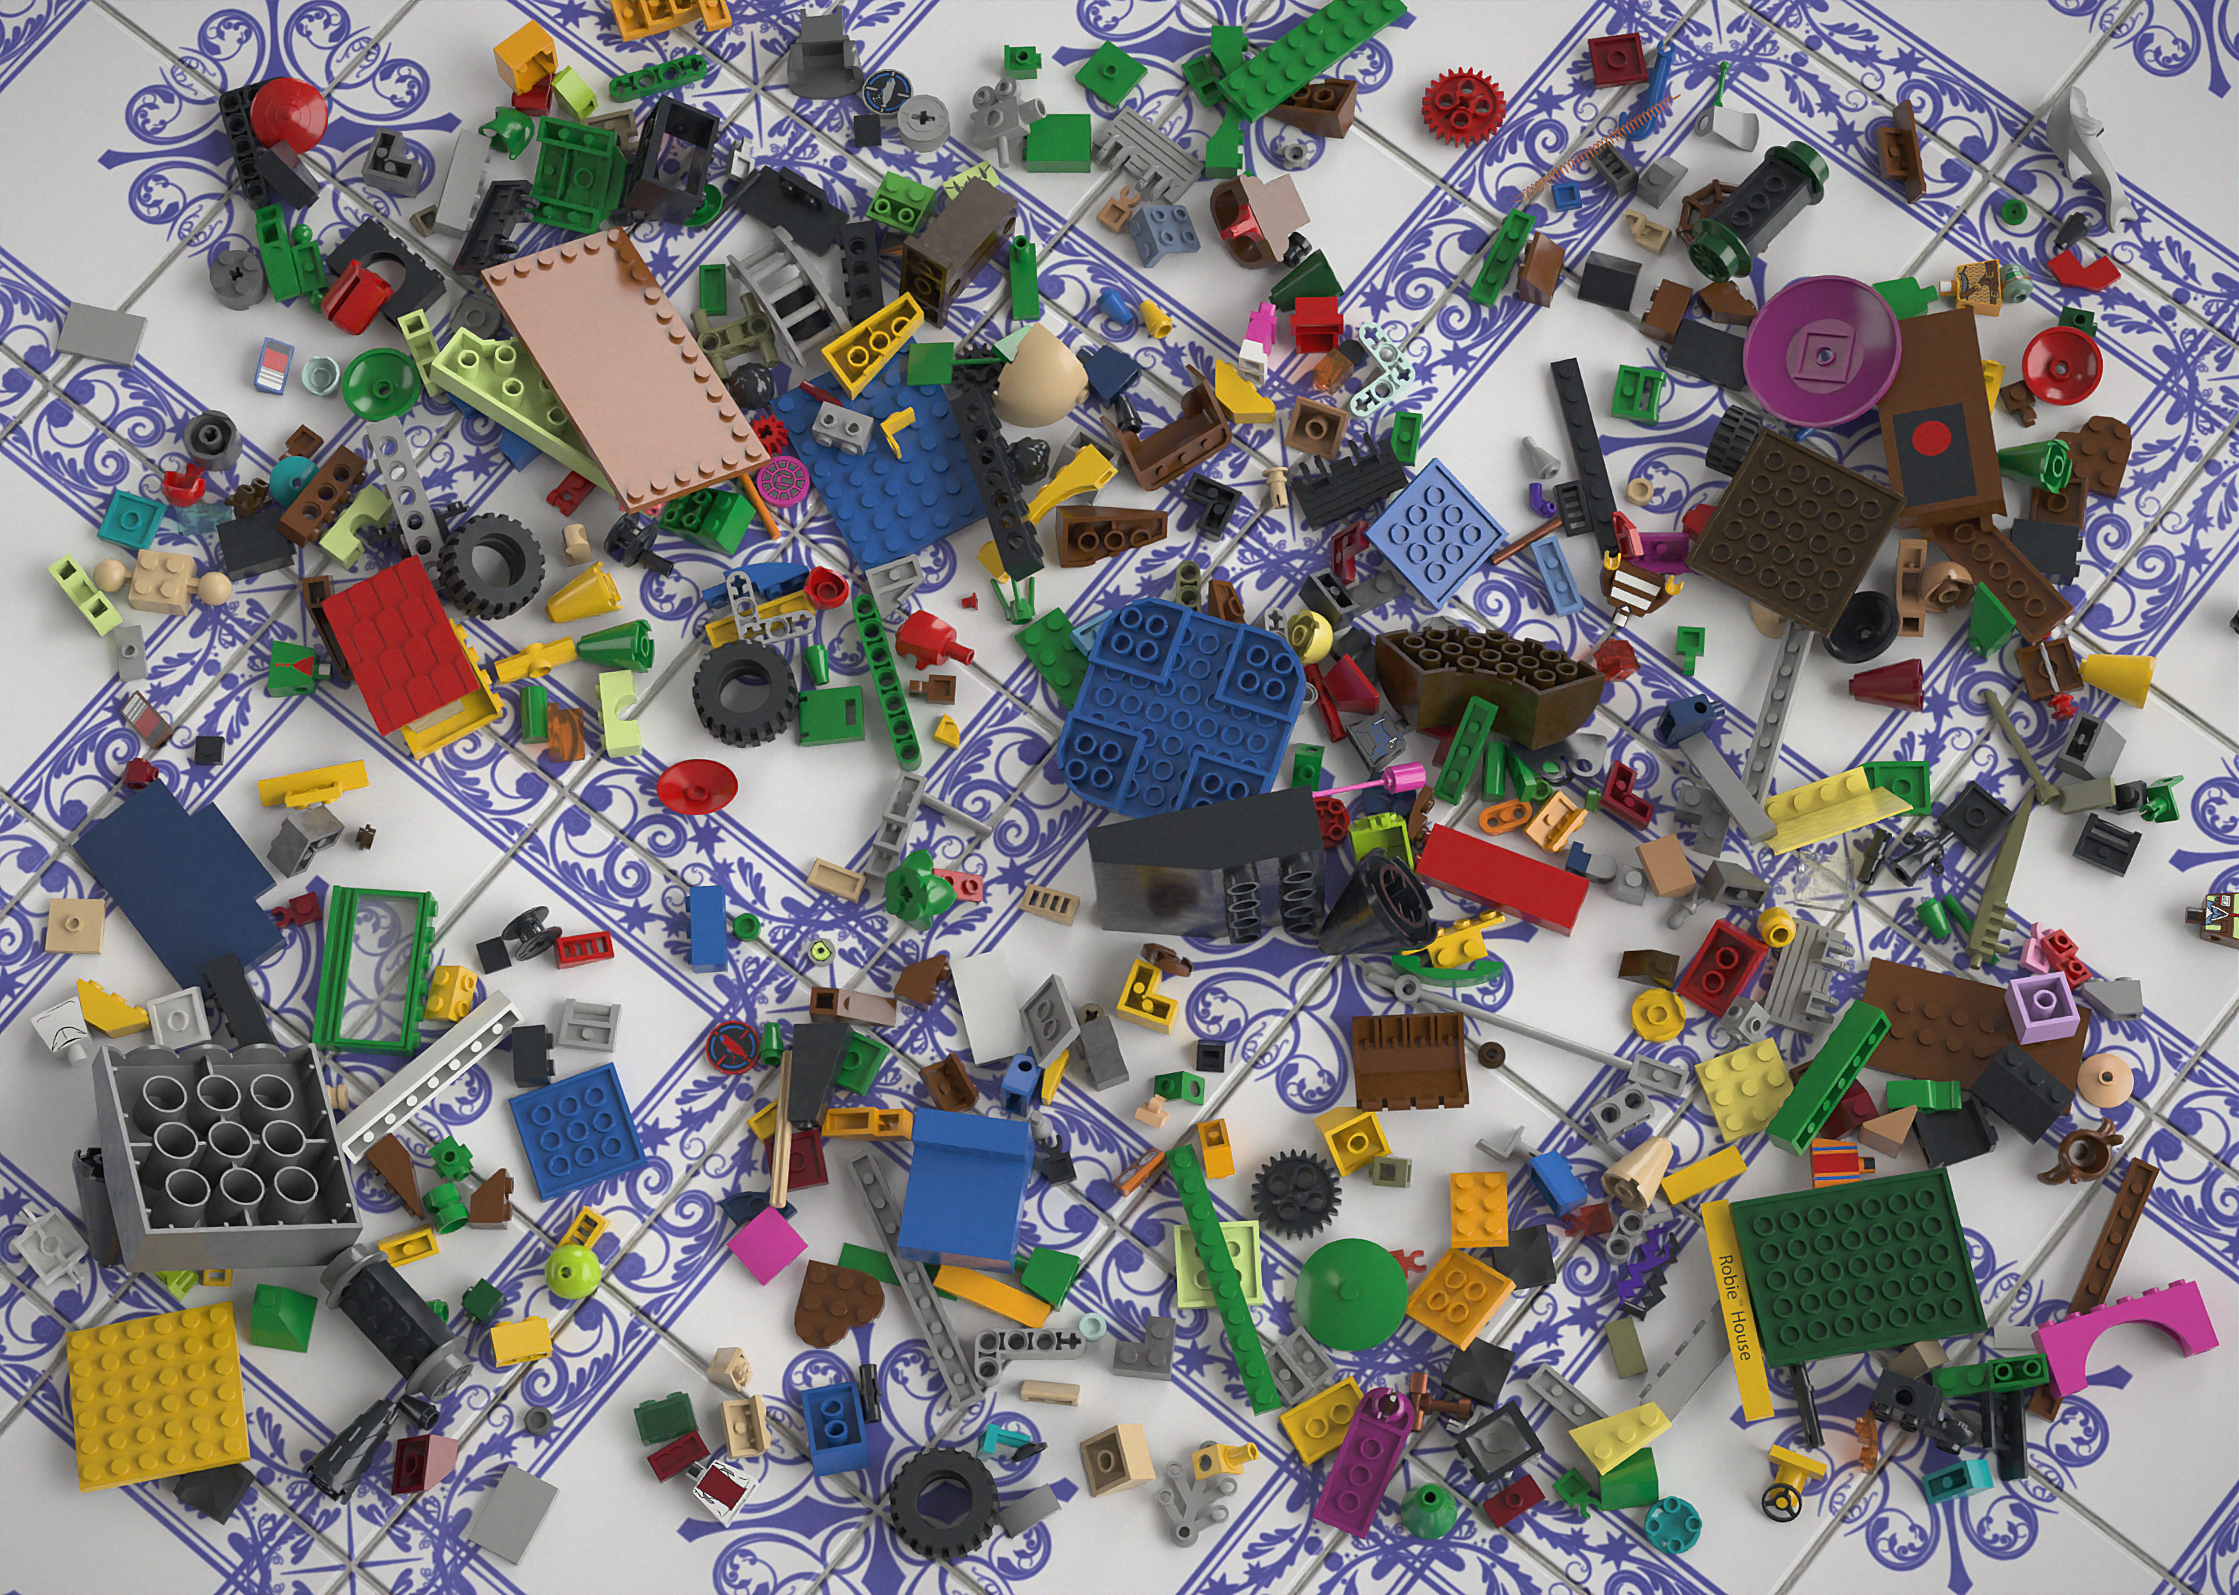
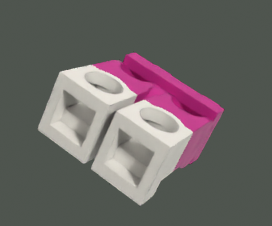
M1260 302L1258 312L1251 311L1249 326L1239 354V376L1243 380L1247 379L1250 382L1265 385L1267 379V357L1271 353L1272 344L1275 345L1277 340V317L1274 316L1276 306L1273 304Z

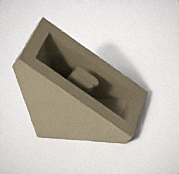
M1920 1341L1914 1343L1887 1362L1886 1366L1892 1372L1918 1380L1932 1372V1369H1937L1950 1362V1359L1938 1341Z

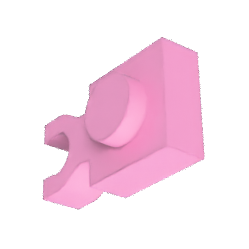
M2040 922L2031 924V938L2024 941L2019 965L2038 975L2048 974L2050 963L2040 941L2043 937L2055 932V930L2050 928L2042 934V923Z

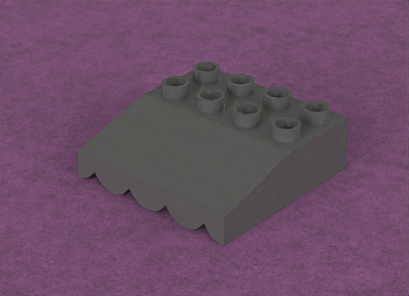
M263 1043L245 1046L234 1053H229L225 1047L216 1044L197 1045L179 1054H176L172 1048L165 1045H146L136 1048L127 1054H122L120 1050L112 1046H100L92 1064L104 1177L127 1272L328 1266L340 1253L355 1244L364 1227L315 1043L299 1045L285 1053L275 1045Z

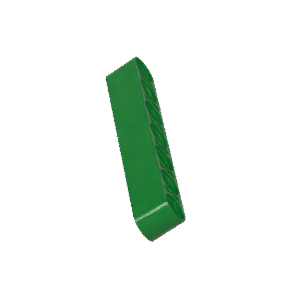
M859 595L852 603L855 622L898 764L904 771L912 772L917 770L922 764L918 740L876 602L870 595ZM863 607L871 608V611L867 614L859 613V610ZM870 631H877L879 633L874 638L866 637V634ZM878 655L886 656V659L882 662L873 661ZM885 679L894 681L890 686L880 685ZM893 703L901 705V707L896 711H891L888 709V707ZM904 727L908 729V732L904 735L895 734V731L899 728ZM907 752L916 754L911 760L902 758Z

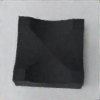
M1546 1224L1508 1231L1509 1246L1491 1247L1495 1269L1497 1272L1513 1280L1516 1285L1513 1291L1556 1284L1557 1276Z
M1475 1337L1465 1351L1456 1347L1441 1381V1387L1463 1397L1472 1398L1473 1401L1494 1409L1515 1360L1516 1353Z
M238 1464L190 1472L177 1484L173 1494L193 1508L225 1525L256 1477L251 1471Z

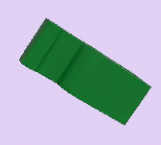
M1886 1081L1887 1114L1915 1104L1918 1109L1917 1112L1924 1111L1925 1114L1942 1110H1961L1960 1081Z

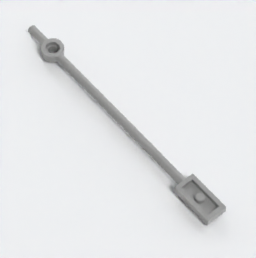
M1370 970L1367 978L1369 982L1394 990L1396 999L1401 1003L1412 1004L1420 999L1455 1012H1463V1015L1629 1072L1627 1082L1634 1084L1638 1081L1641 1087L1678 1100L1681 1099L1690 1073L1689 1071L1637 1053L1634 1062L1422 989L1420 980L1413 975L1406 974L1398 979H1394ZM1410 987L1413 992L1407 995L1403 993V989Z

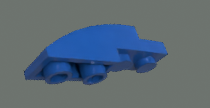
M785 562L750 564L723 572L725 581L735 571L745 572L750 578L753 593L759 591L762 600L776 598L791 588L799 589L804 587L805 581L810 574L808 566ZM736 577L735 583L731 584V587L737 588L739 597L734 596V600L741 597H750V593L744 595L742 585L746 584V581H741L740 577ZM726 582L701 591L708 610L713 608L721 609L730 602Z

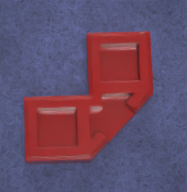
M2069 249L2046 263L2047 269L2061 286L2085 288L2092 292H2101L2120 280L2122 276L2106 255L2085 269Z

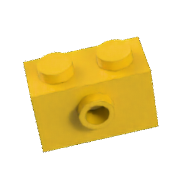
M530 1316L524 1318L520 1323L511 1324L510 1321H504L495 1324L494 1328H490L489 1337L496 1368L552 1357L553 1349L546 1318L539 1319V1316Z

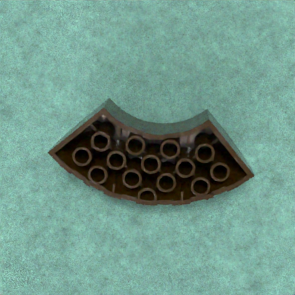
M1432 626L1423 627L1422 632L1409 633L1407 629L1376 635L1375 663L1383 692L1393 709L1416 730L1435 726H1460L1469 701L1475 695L1499 707L1490 731L1508 736L1531 751L1566 739L1588 720L1600 700L1605 675L1583 660L1576 662L1568 658V652L1546 649L1545 643L1527 637L1524 641L1509 638L1510 633L1486 629L1485 633L1469 632V627L1448 626L1447 631L1432 629Z

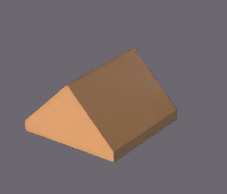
M1298 395L1284 445L1313 455L1319 454L1322 458L1335 461L1348 429L1349 412Z
M1675 833L1635 847L1656 897H1688L1692 894L1696 880Z
M1916 1104L1862 1123L1857 1136L1859 1143L1896 1159L1918 1110Z

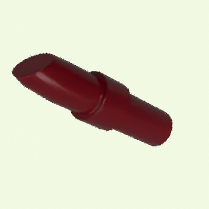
M805 379L801 382L799 388L813 396L818 402L823 404L825 401L844 408L843 403L831 396L826 390L818 388Z

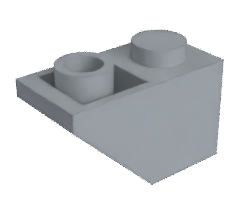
M2120 977L2115 979V981L2104 982L2102 978H2094L2084 983L2080 990L2081 997L2110 1021L2140 1020L2144 1012L2140 980H2132L2131 977Z

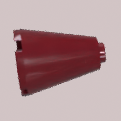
M1913 658L1854 674V679H1849V695L1854 696L1855 701L1915 713L1922 712L1924 707L1922 660Z

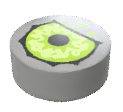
M817 938L810 943L808 956L814 965L825 967L834 961L836 950L830 940Z

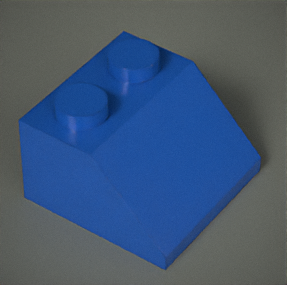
M1554 1150L1529 1160L1527 1176L1554 1215L1560 1220L1587 1203V1193L1589 1190L1581 1178L1576 1179L1570 1171L1573 1167L1565 1155L1560 1156Z

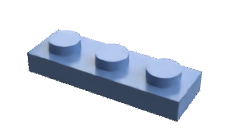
M1556 535L1530 543V549L1557 617L1561 618L1584 610V604Z

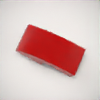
M2062 929L2041 939L2042 949L2055 973L2064 971L2070 991L2082 986L2092 978L2093 974L2075 956L2079 948Z

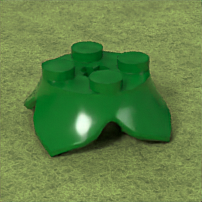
M926 849L917 850L909 854L895 870L890 871L886 876L885 887L887 912L891 915H896L897 918L904 920L909 926L920 932L929 930L932 926L931 917L948 910L958 896L948 881L932 874L933 859Z

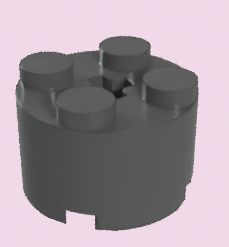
M224 250L211 266V285L219 300L227 308L244 311L256 303L258 305L266 296L268 290L266 275L258 259L253 254L243 250Z
M204 411L198 417L190 419L184 429L183 439L193 461L199 467L206 468L208 471L230 470L242 453V438L233 421L227 414L221 411Z

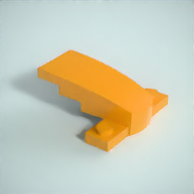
M608 0L623 42L661 33L701 17L707 32L732 27V19L725 0Z

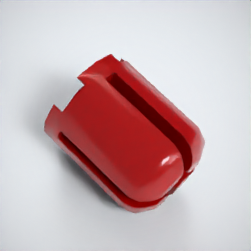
M352 259L322 299L320 305L324 317L330 322L333 321L334 326L349 335L363 334L381 311L380 307L395 292V290L390 288L391 285L375 272L373 273L368 269L363 270L360 267L362 263L355 259Z

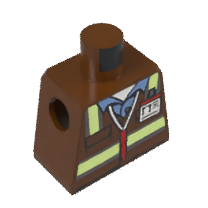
M2239 892L2205 895L2201 908L2186 907L2185 923L2200 925V939L2239 950Z

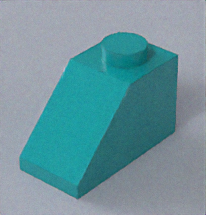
M1987 1459L1964 1460L1922 1477L1929 1505L1972 1496L1994 1488Z

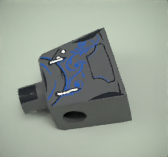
M1387 711L1346 725L1347 738L1370 775L1381 771L1406 750V740L1403 736L1415 730L1403 718L1394 722Z

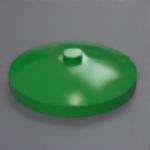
M1340 1239L1318 1249L1304 1264L1296 1284V1308L1305 1328L1319 1342L1338 1351L1361 1352L1381 1345L1397 1331L1408 1308L1409 1288L1402 1267L1386 1249L1364 1239Z

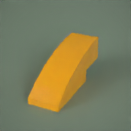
M876 1107L828 1109L822 1126L821 1136L857 1141H911L913 1114L905 1108L880 1110Z

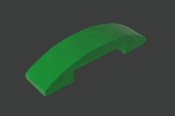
M1392 955L1391 968L1401 975H1413L1423 984L1445 988H1460L1483 984L1502 976L1503 962L1475 960L1474 971L1419 967L1420 956Z

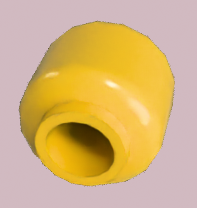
M1771 907L1764 910L1758 917L1757 929L1765 944L1780 948L1789 944L1795 937V923L1787 910L1781 907Z

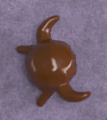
M2101 1117L2100 1121L2102 1124L2096 1131L2083 1128L2071 1131L2064 1137L2057 1148L2059 1164L2047 1172L2038 1173L2037 1178L2041 1183L2052 1186L2060 1185L2067 1180L2075 1185L2079 1181L2091 1182L2099 1179L2109 1170L2113 1159L2112 1147L2123 1144L2124 1136L2115 1134L2114 1122L2106 1117Z

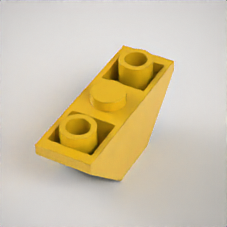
M1218 358L1215 361V398L1222 413L1234 424L1273 423L1276 420V406L1268 397L1265 396L1263 398L1259 395L1252 382L1247 379L1244 381L1237 375L1238 371L1231 363L1227 362L1225 364Z
M80 978L76 982L83 1017L90 1027L111 1039L152 1028L151 1020L148 1018L149 1013L137 1005L134 1008L129 1007L125 1004L126 1000L114 992L111 995L106 994L102 991L104 988L91 979L88 983Z

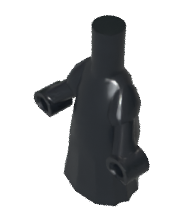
M1946 828L1936 838L1928 835L1919 837L1912 832H1907L1902 838L1903 843L1907 846L1914 843L1916 846L1900 857L1890 861V869L1896 878L1905 886L1913 887L1917 879L1932 863H1934V867L1931 873L1935 877H1940L1945 870L1942 865L1944 858L1943 846L1955 836L1953 831Z

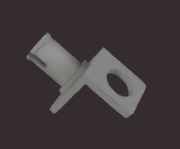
M1522 1125L1516 1130L1504 1152L1484 1139H1480L1475 1145L1476 1148L1500 1163H1503L1508 1156L1513 1155L1529 1165V1160L1542 1155V1152L1521 1141L1522 1138L1520 1136L1525 1129Z

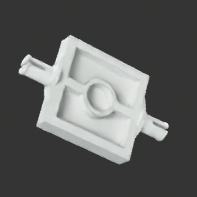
M28 1207L23 1208L29 1218L22 1210L18 1215L21 1216L28 1226L12 1243L45 1284L49 1285L65 1273L69 1275L75 1284H79L80 1281L74 1274L83 1281L85 1276L75 1265L91 1251V1248L57 1207H54L46 1215L38 1218L34 1216Z
M1477 1405L1473 1417L1466 1425L1450 1418L1446 1430L1459 1434L1494 1411ZM1503 1416L1466 1439L1484 1469L1489 1473L1494 1472L1527 1451L1524 1439L1510 1417ZM1457 1454V1456H1456V1459H1457V1460H1460V1461H1462V1462H1465V1463H1467V1464L1472 1465V1464L1470 1463V1461L1468 1460V1458H1465L1464 1460H1462V1458L1460 1457V1455ZM1541 1455L1528 1462L1537 1466ZM1513 1471L1503 1478L1510 1480Z

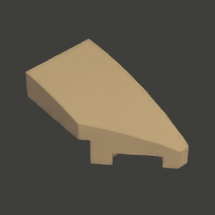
M1626 208L1624 212L1636 245L1661 255L1672 236L1671 229L1647 221L1646 215Z

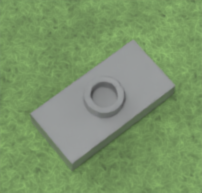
M141 625L114 630L120 680L127 682L149 678Z

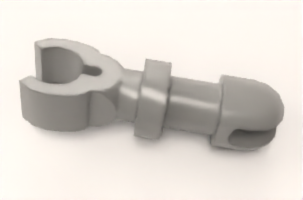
M1703 884L1695 888L1692 897L1688 901L1684 900L1681 903L1682 907L1671 915L1667 921L1669 928L1673 930L1678 929L1689 915L1693 916L1697 912L1696 908L1710 898V895L1707 894L1706 898H1699L1697 900L1699 896L1698 890L1703 888Z

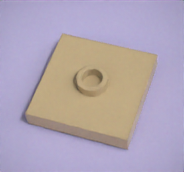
M51 898L45 951L47 953L101 954L107 904L105 899Z

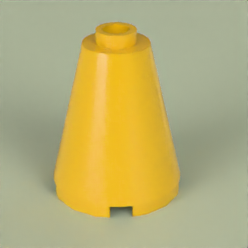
M601 561L592 564L547 600L548 606L545 607V612L551 622L555 620L557 624H563L614 613L623 609V605L617 604L618 601L622 600L611 574L609 572L604 574L601 570L602 567H605Z
M2089 654L2088 659L2082 658L2078 674L2083 675L2082 681L2135 708L2143 709L2157 658L2143 655Z

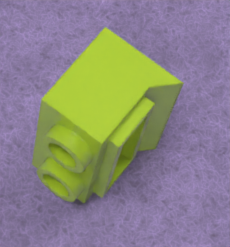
M193 1270L153 1272L168 1286V1290L179 1301L201 1279Z

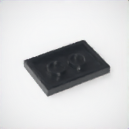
M1683 318L1665 367L1741 393L1746 380L1743 369L1745 338Z

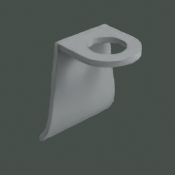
M1713 106L1701 112L1697 117L1694 132L1699 137L1713 132L1735 147L1753 152L1760 133L1759 120L1755 113H1742ZM1708 117L1707 126L1700 130L1701 121Z

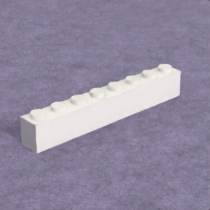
M498 989L337 1124V1129L345 1155L354 1164L365 1156L366 1152L390 1132L395 1131L512 1033V1027H519L525 1022V1018L512 1001Z

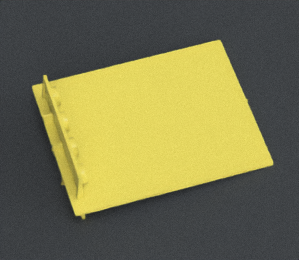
M1863 766L1768 797L1763 811L1777 827L1778 834L1763 842L1773 849L1776 856L1911 810L1913 807L1883 787L1870 790Z

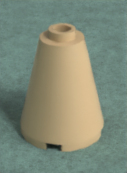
M1652 1136L1607 1169L1601 1177V1184L1607 1195L1611 1199L1614 1196L1622 1201L1619 1205L1624 1209L1635 1210L1640 1214L1650 1207L1673 1156L1672 1144L1665 1137Z

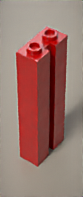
M1438 823L1434 824L1432 831H1426L1422 841V845L1425 846L1422 855L1417 854L1413 862L1415 874L1422 883L1570 937L1589 889V879Z

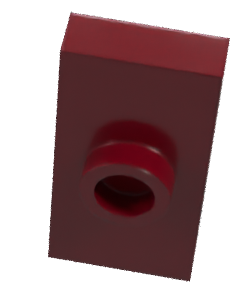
M694 1429L648 1456L647 1460L662 1484L691 1467L694 1462H699L711 1454L697 1430Z
M1529 1473L1484 1502L1482 1507L1498 1530L1543 1501L1546 1497Z

